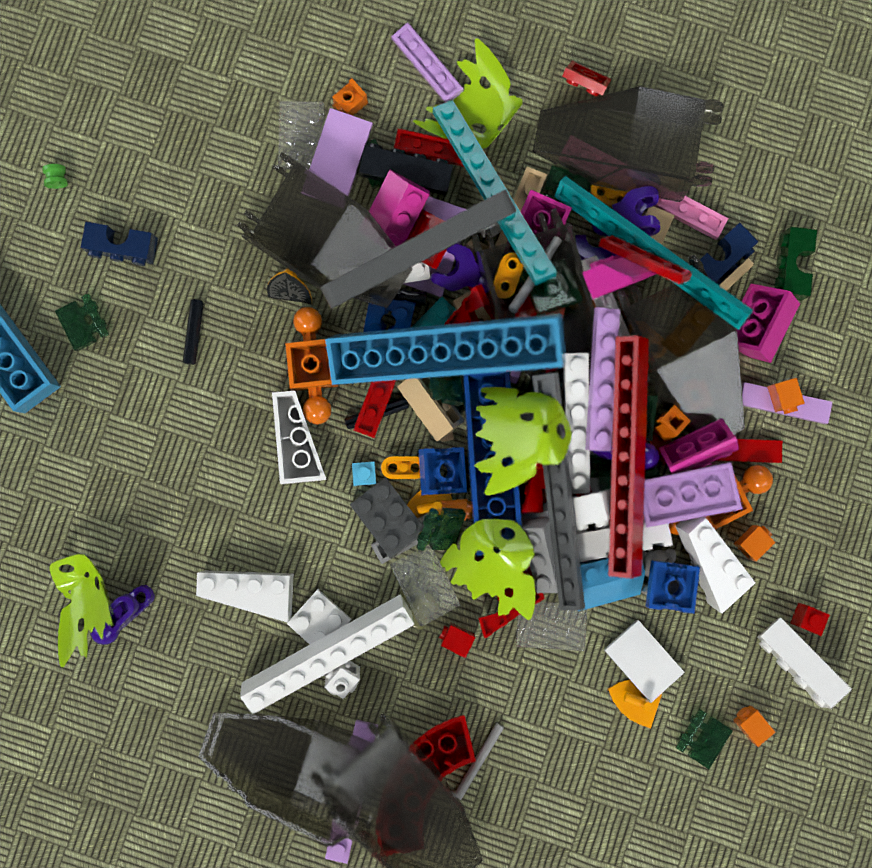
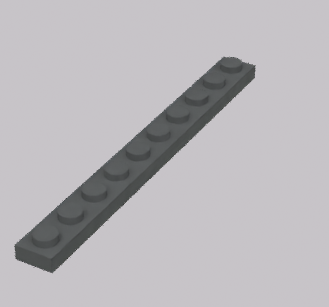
M558 373L532 376L534 392L553 397L561 404ZM547 424L542 427L545 433L548 432ZM558 424L557 434L563 439L565 437L564 426ZM566 453L564 460L559 464H543L559 609L581 611L585 609L568 456Z

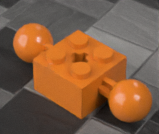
M303 307L295 313L293 318L294 327L302 334L303 341L285 343L289 385L293 391L308 390L309 398L305 401L302 412L309 423L319 425L329 419L332 411L329 401L322 397V388L338 387V384L332 385L325 339L316 340V333L322 326L321 314L312 307ZM314 360L317 366L311 370L307 366L311 365V361Z
M754 465L744 472L743 480L738 482L735 476L742 509L705 516L715 530L753 511L745 494L748 492L763 494L771 488L773 476L769 469L761 465ZM679 522L669 523L671 534L679 535L676 529V525Z

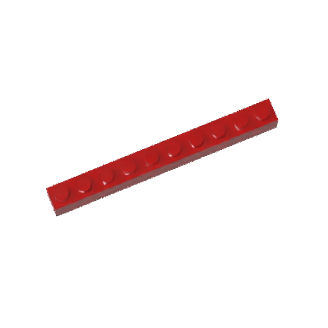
M641 336L616 337L608 576L622 578L642 576L649 339Z

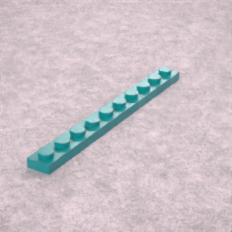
M451 100L433 107V115L483 199L486 200L503 190H507L454 101ZM509 194L517 211L498 221V224L534 285H538L556 277L557 271Z
M567 176L560 180L554 197L565 205L572 207V210L608 236L614 235L691 271L692 275L689 281L680 285L675 282L673 283L739 330L754 310Z

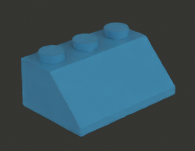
M609 555L606 558L580 563L585 609L583 610L641 594L645 576L643 561L642 576L635 578L608 576Z

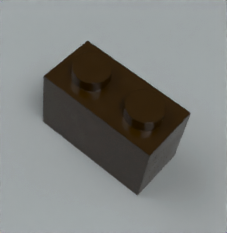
M696 302L684 313L661 341V344L677 358L681 357L691 349L716 316L702 304Z

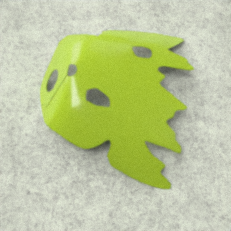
M475 38L477 63L474 64L466 59L462 62L457 61L458 66L470 78L471 85L465 84L464 91L453 101L480 146L484 149L500 134L521 107L523 101L515 95L509 96L511 83L501 63L480 39ZM482 76L488 79L491 84L490 88L484 89L480 85L479 80ZM429 106L426 108L427 111L433 113V107ZM425 119V122L413 120L421 128L448 139L438 122L430 119ZM475 123L485 126L486 131L483 134L479 133L472 125ZM500 125H504V126L501 128V130L498 131V127H499Z
M486 387L480 390L487 393L486 399L494 400L497 405L476 407L477 411L480 412V416L485 418L486 422L483 424L482 430L475 435L492 441L493 446L491 450L496 452L494 457L474 465L479 468L480 472L493 474L484 492L486 495L504 492L530 479L536 474L537 462L544 465H556L564 460L571 442L572 430L561 404L555 398L538 392H529L517 398L519 393L517 389L503 387ZM526 412L534 413V419L530 422L523 421L520 418V414ZM545 424L548 426L547 433L543 432L542 429ZM558 424H562L565 427L566 434L563 439L557 434ZM511 456L514 463L508 467H503L502 459Z
M483 519L477 521L463 532L460 540V550H458L457 545L454 543L448 548L439 563V568L445 567L446 571H449L451 568H457L451 584L467 585L468 590L472 593L473 600L486 592L491 597L497 595L499 597V616L507 615L512 608H515L525 619L530 620L532 618L536 596L534 579L532 576L522 573L534 557V549L528 536L515 521L504 519ZM506 527L513 529L515 537L511 540L502 538L500 534L501 529ZM493 547H498L501 549V552L495 553ZM478 550L484 553V559L481 561L474 560L475 553ZM505 588L513 589V597H507L504 594Z
M82 554L60 559L50 565V573L56 588L63 593L64 597L71 599V603L64 607L60 614L58 629L60 667L66 665L76 646H78L80 655L87 658L88 630L92 633L95 627L100 638L103 640L105 622L112 626L109 608L111 613L112 609L103 578L91 560ZM71 565L74 567V570L62 572L59 570V567ZM86 572L89 573L88 578L84 576ZM96 576H97V578H98V580H99V585H100V589H99V590L97 589V587H96V585H95V578H96ZM83 618L84 629L79 632V619Z

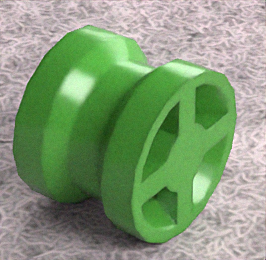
M47 164L42 167L43 174L46 176L44 179L45 187L60 189L68 186L67 179L64 178L66 173L64 165Z

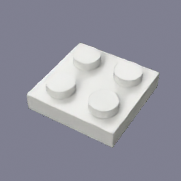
M317 589L287 624L307 643L312 644L348 624L351 618Z

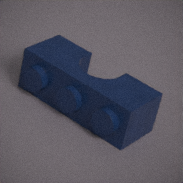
M85 222L80 248L86 251L88 256L97 259L107 256L110 257V260L116 262H123L124 259L131 260L132 264L145 266L146 263H154L158 238L153 233L130 229L127 240L120 245H115V231L108 225Z
M739 223L717 243L724 250V261H717L706 253L692 267L719 285L723 281L720 278L725 273L730 275L739 266L736 262L741 258L746 260L755 252L753 247L758 241Z

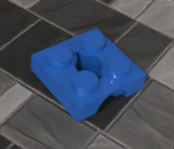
M371 293L363 332L386 330L387 325L384 324L382 317L392 311L391 315L395 317L396 324L390 326L388 330L411 328L416 303L406 300H393L381 294Z
M464 447L419 449L421 495L467 492ZM442 464L447 468L445 478L440 474Z
M651 560L646 607L659 610L671 609L694 614L700 567ZM676 579L679 588L671 595L668 592V584Z

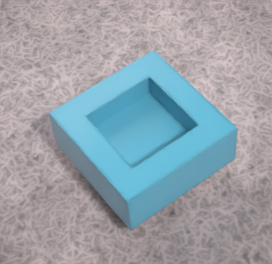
M375 462L352 463L354 486L377 484Z

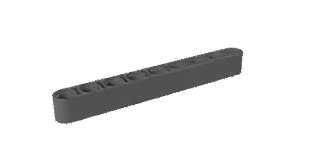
M503 190L320 287L332 309L510 216L517 210L507 190Z

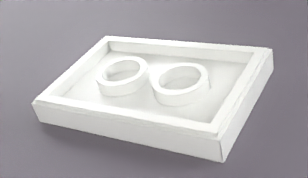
M639 620L633 622L604 649L650 703L685 673Z

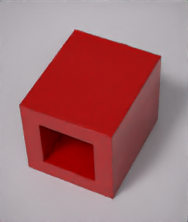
M798 603L790 624L822 636L830 614Z
M450 622L448 627H443L439 638L442 639V647L466 658L476 636Z

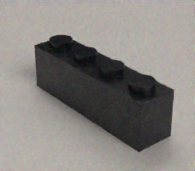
M370 144V146L364 145L359 177L384 182L389 170H392L429 190L430 193L446 196L453 165L448 164L449 162L444 159L432 161L422 154L410 156L405 155V151L400 149L388 151L383 150L381 145Z

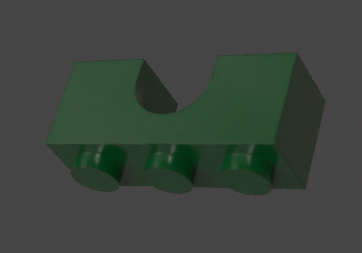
M789 227L779 238L781 253L776 263L779 273L775 280L774 288L791 291L797 300H804L811 296L813 274L800 271L797 267L796 259L798 256L808 257L815 252L817 230Z

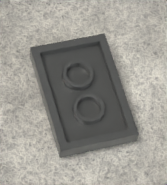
M386 477L350 504L390 559L427 532Z

